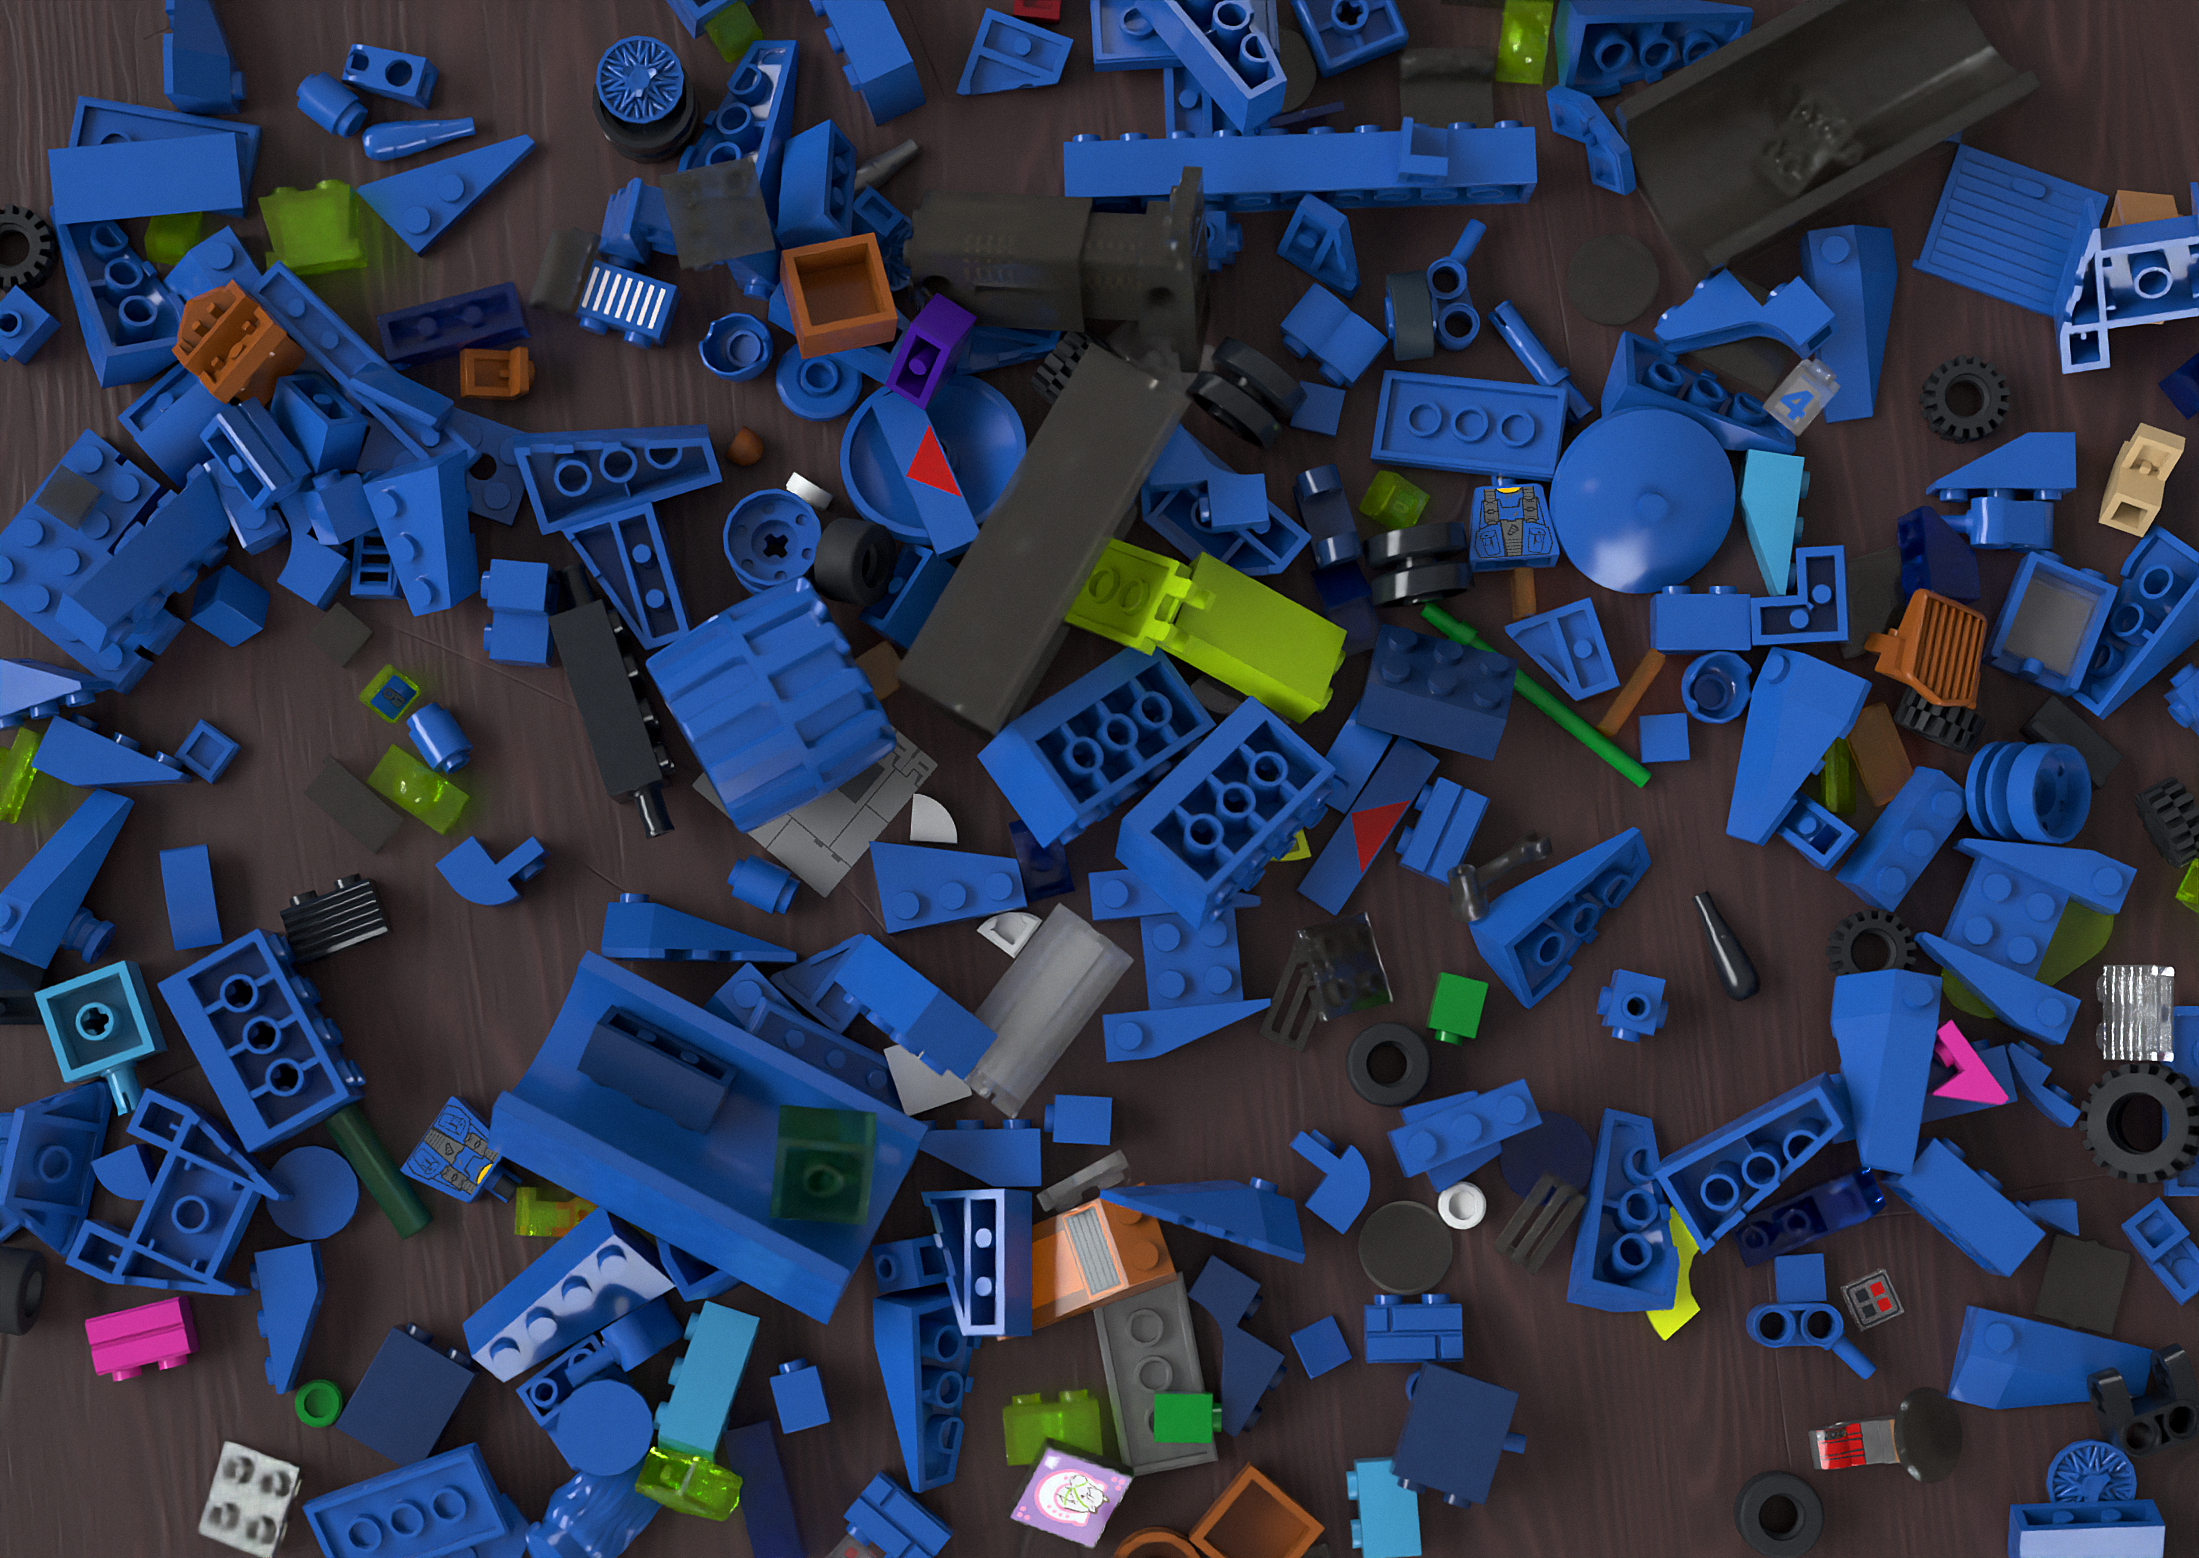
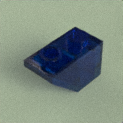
M1921 506L1897 518L1896 539L1900 547L1903 570L1901 584L1905 592L1907 607L1913 593L1920 588L1931 590L1964 605L1981 599L1976 553L1931 506Z

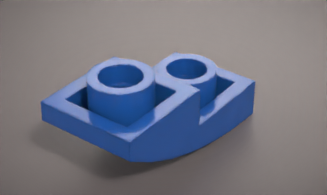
M208 843L160 851L163 883L175 951L223 943L222 927L215 896L216 885Z
M2021 1040L2017 1045L2014 1043H2002L2001 1045L2005 1046L2013 1082L2023 1095L2042 1114L2059 1127H2072L2081 1111L2070 1104L2074 1098L2065 1090L2052 1083H2049L2046 1088L2042 1085L2052 1070L2041 1062L2044 1055L2033 1046Z

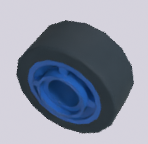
M1424 270L1387 274L1385 280L1384 317L1387 336L1391 341L1395 360L1402 361L1433 357L1436 318L1432 293L1429 292Z

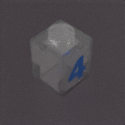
M1807 358L1796 366L1762 407L1798 437L1841 386L1834 381L1837 376L1831 368L1820 360L1815 359L1811 362Z

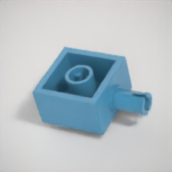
M124 960L34 993L65 1083H81L100 1075L102 1078L107 1077L118 1109V1116L134 1113L143 1096L134 1067L138 1065L137 1062L168 1051L138 962ZM101 1014L108 1015L109 1022L105 1024V1030H96L95 1022L101 1020Z

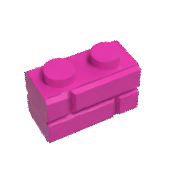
M187 1295L86 1319L85 1322L89 1344L92 1347L91 1353L98 1376L112 1373L113 1382L142 1375L140 1365L158 1361L160 1370L187 1364L186 1354L199 1351L200 1348Z

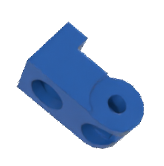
M353 44L350 47L341 82L360 91L380 94L382 97L407 102L410 106L428 110L439 70L426 57Z

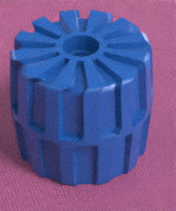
M803 576L793 577L727 608L646 661V667L679 729L724 808L741 833L753 831L818 800L894 751L897 745V738L891 728L887 714L872 692L874 689L864 670L855 663L848 641L841 629L834 623L827 606L819 594Z

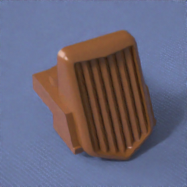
M233 279L226 286L216 287L187 301L177 334L178 342L171 349L181 364L201 380L211 395L225 405L233 396L242 402L256 397L264 407L274 396L278 377L291 376L306 357L305 350L287 334L272 314Z
M1920 588L1913 593L1899 629L1890 628L1887 635L1870 631L1863 649L1880 656L1874 671L1911 686L1929 703L1937 706H1962L1975 710L1981 677L1979 669L1988 621L1983 613L1931 590Z

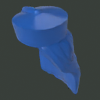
M647 1451L635 1466L620 1474L598 1476L581 1470L569 1482L557 1488L550 1497L542 1524L535 1521L525 1533L526 1545L531 1558H616L627 1549L636 1536L648 1526L673 1490L672 1481L665 1479L663 1469H658L659 1460Z

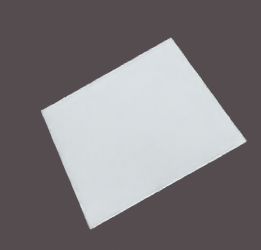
M900 1045L883 1049L905 1115L910 1116L972 1095L967 1077L962 1081L948 1069L941 1077L919 1060L924 1051L917 1057Z

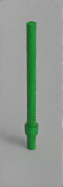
M1436 603L1428 604L1420 613L1422 617L1448 636V640L1480 650L1498 653L1476 635L1477 629L1464 619L1460 623ZM1517 668L1513 686L1517 692L1639 788L1644 786L1651 777V772Z

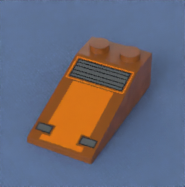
M1142 1182L1134 1186H1145V1183ZM1097 1198L1032 1225V1331L1178 1280L1157 1217ZM997 1337V1340L1002 1342L1014 1337Z

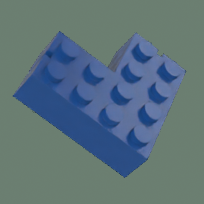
M87 428L0 534V600L94 675L110 680L113 690L128 696L154 664L147 657L136 651L142 645L147 650L160 656L186 622L163 606L153 618L147 619L144 616L139 620L131 635L122 644L116 645L112 643L98 655L55 620V616L63 592L104 552L108 551L111 555L115 556L114 550L125 535V532L137 521L145 527L148 519L158 508L157 502L169 490L143 469L135 465L105 439Z

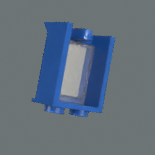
M2038 550L2037 553L2031 551L2021 558L2018 563V569L1986 649L1982 654L1981 663L2066 698L2078 691L2119 587L2107 583L2108 578L2098 571L2088 568H2081L2078 571L2063 565L2064 559L2057 554L2045 550Z

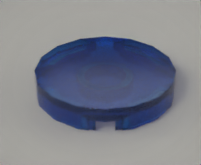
M1551 1111L1538 1112L1542 1124L1502 1140L1501 1146L1503 1151L1498 1154L1500 1172L1509 1189L1523 1200L1542 1206L1562 1204L1577 1196L1590 1180L1593 1169L1592 1143L1584 1129L1569 1116Z

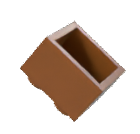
M874 232L782 250L779 275L802 359L894 341L898 316Z
M1248 1461L1188 1533L1189 1540L1210 1558H1301L1325 1527L1319 1519L1252 1462Z

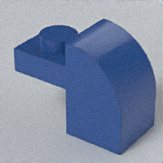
M1362 697L1325 756V759L1336 768L1331 784L1334 792L1326 803L1343 814L1347 813L1394 735L1356 724Z
M472 835L435 865L453 889L465 899L483 906L504 907L515 904L525 898L514 882L520 878L525 883L535 877L546 867L542 860L551 853L540 839L532 836L498 863L483 842Z
M1314 1129L1308 1136L1305 1132L1299 1131L1289 1146L1326 1174L1303 1205L1338 1232L1344 1234L1364 1208L1369 1196L1370 1174L1367 1164L1360 1152L1350 1144L1340 1157L1337 1158L1332 1154L1337 1146L1320 1132Z

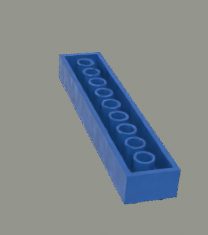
M1515 120L1495 123V128L1476 129V124L1472 122L1449 124L1446 157H1449L1448 171L1443 187L1396 183L1400 131L1382 132V127L1378 125L1358 126L1354 128V133H1335V128L1313 127L1307 130V134L1289 135L1288 130L1284 128L1264 129L1260 131V136H1242L1239 130H1219L1213 133V137L1195 138V134L1189 131L1170 132L1167 134V139H1148V135L1145 133H1126L1120 135V140L1101 141V136L1082 134L1074 136L1073 142H1063L1066 218L1171 215V213L1194 212V206L1200 204L1221 205L1222 211H1227L1228 213L1296 211L1307 192L1320 200L1331 203L1336 209L1528 203L1537 184L1535 127H1523V122ZM1413 124V126L1429 127L1427 124Z

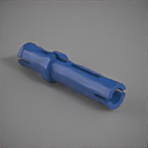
M1508 299L1495 308L1496 312L1491 311L1486 318L1492 322L1539 385L1569 388L1570 399L1566 419L1568 426L1571 428L1586 418L1585 415H1590L1594 408L1589 405L1569 377L1572 373L1567 367L1561 368L1513 305L1512 300Z

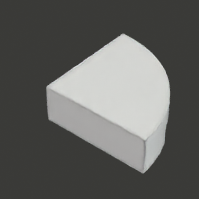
M913 793L910 841L958 844L955 824L950 814L940 803L925 795Z
M1006 912L988 919L977 931L1015 959L1043 921L1028 913Z

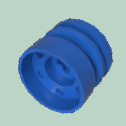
M780 489L756 491L740 500L728 515L723 531L725 554L741 585L754 596L796 576L805 577L814 588L817 584L814 573V559L816 547L823 533L822 526L811 505L797 494ZM773 544L780 548L785 547L787 555L783 558L776 554L771 555L769 547Z
M1995 741L1985 744L1975 755L1968 770L1965 787L1967 811L1976 830L1982 836L1993 840L2009 839L2021 841L2026 839L2032 842L2055 844L2070 841L2081 831L2089 814L2092 789L2090 772L2086 761L2075 747L2062 743H2035L2030 745L2024 742Z

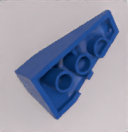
M166 0L165 11L169 16V23L173 33L163 35L164 94L181 113L198 116L240 114V100H244L247 97L246 77L243 71H239L214 0Z
M1559 0L1554 26L1559 85L1590 95L1591 97H1607L1621 92V86L1643 79L1647 83L1661 80L1662 73L1684 66L1696 69L1744 54L1754 11L1750 7L1701 0Z
M50 206V217L86 348L101 388L147 381L178 360L171 349L178 342L177 334L185 308L183 301L175 292L169 293L156 277L157 271L149 261L143 262L128 244V237L114 220L56 225L54 206Z
M1847 225L1807 231L1798 242L1803 280L1835 313L1840 328L1839 332L1814 352L1825 424L1872 418L1898 277L1891 228Z
M2156 523L2153 524L2125 560L2119 574L2124 578L2112 603L2078 691L2070 695L2102 720L2199 639V553Z
M1775 646L1771 647L1752 691L1726 829L1727 835L1756 845H1765L1796 804V791L1810 772L1815 775L1820 772L1826 764L1822 756L1837 736L1844 740L1854 727L1871 689V682L1805 653Z
M97 788L1 892V953L47 969L135 803L133 800Z
M1632 827L1502 893L1467 922L1482 958L1527 1009L1532 1008L1565 979L1572 969L1567 962L1583 942L1588 945L1592 943L1598 935L1594 927L1607 909L1618 908L1652 862L1641 831Z
M1606 1108L1603 1112L1572 1257L1566 1302L1609 1312L1672 1310L1674 1308L1680 1261L1677 1246L1673 1247L1668 1222L1671 1219L1669 1205L1665 1204L1662 1186L1654 1174L1660 1164L1652 1118Z
M1252 1177L1249 1185L1234 1180L1105 1188L1100 1193L1099 1198L1175 1224H1183V1226L1301 1264H1303L1305 1258L1294 1200L1277 1195L1279 1185Z

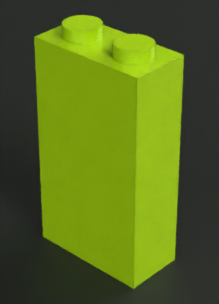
M1202 551L1188 565L1192 569L1188 580L1199 584L1198 587L1216 594L1217 597L1209 613L1182 602L1172 623L1173 626L1178 628V631L1196 638L1191 652L1187 656L1159 643L1156 646L1249 697L1252 695L1260 703L1299 724L1304 722L1315 711L1321 713L1329 703L1333 693V688L1329 687L1331 677L1339 670L1346 655V652L1341 648L1347 631Z

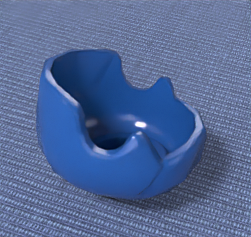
M733 312L710 323L709 331L705 339L699 342L698 349L703 364L720 379L744 383L755 379L767 368L772 357L774 342L767 325L753 314Z
M1713 651L1696 658L1685 669L1681 681L1682 699L1687 711L1703 723L1724 724L1739 717L1747 705V701L1752 697L1749 675L1752 672L1750 665L1734 652Z

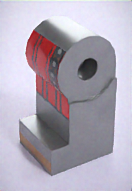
M1892 1415L1838 1422L1836 1425L1808 1430L1814 1469H1835L1875 1463L1906 1462L1899 1418Z

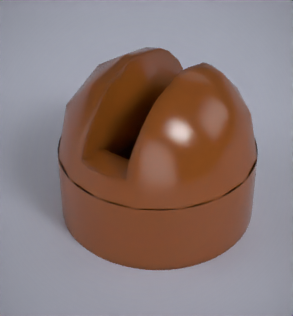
M743 425L724 457L740 466L752 465L762 456L764 450L763 442L756 432Z

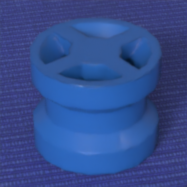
M81 906L78 908L59 947L66 951L74 949L81 954L84 962L93 965L109 947L116 933L117 925L107 920L102 922L94 918L92 910Z

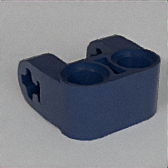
M1324 465L1297 475L1292 492L1302 527L1312 536L1308 546L1317 571L1363 558L1364 552L1337 465Z

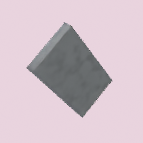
M1182 1272L1176 1273L1177 1281L1093 1310L1124 1475L1128 1478L1218 1460L1213 1432L1212 1443L1154 1442V1391H1205Z

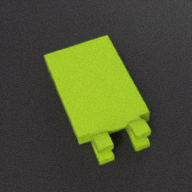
M1090 530L1050 615L1062 622L1151 656L1157 643L1189 656L1196 638L1178 631V628L1172 625L1182 602L1209 613L1217 595L1198 587L1199 584L1188 580L1192 569L1183 563Z

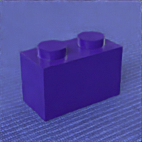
M936 293L911 323L885 386L925 410L950 380L977 317L941 294Z

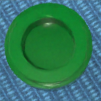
M321 1378L307 1382L299 1389L295 1398L297 1415L305 1424L312 1427H324L334 1423L340 1418L345 1408V1396L342 1389L337 1383L329 1379Z

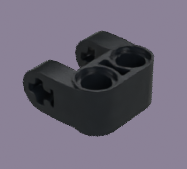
M2177 1343L2151 1352L2150 1361L2158 1390L2130 1400L2126 1384L2114 1367H2108L2087 1376L2088 1393L2104 1440L2130 1456L2137 1458L2148 1457L2188 1442L2199 1434L2198 1387L2191 1362L2184 1349ZM2177 1408L2176 1418L2173 1422L2169 1423L2171 1412ZM2135 1423L2133 1435L2126 1440L2127 1430Z

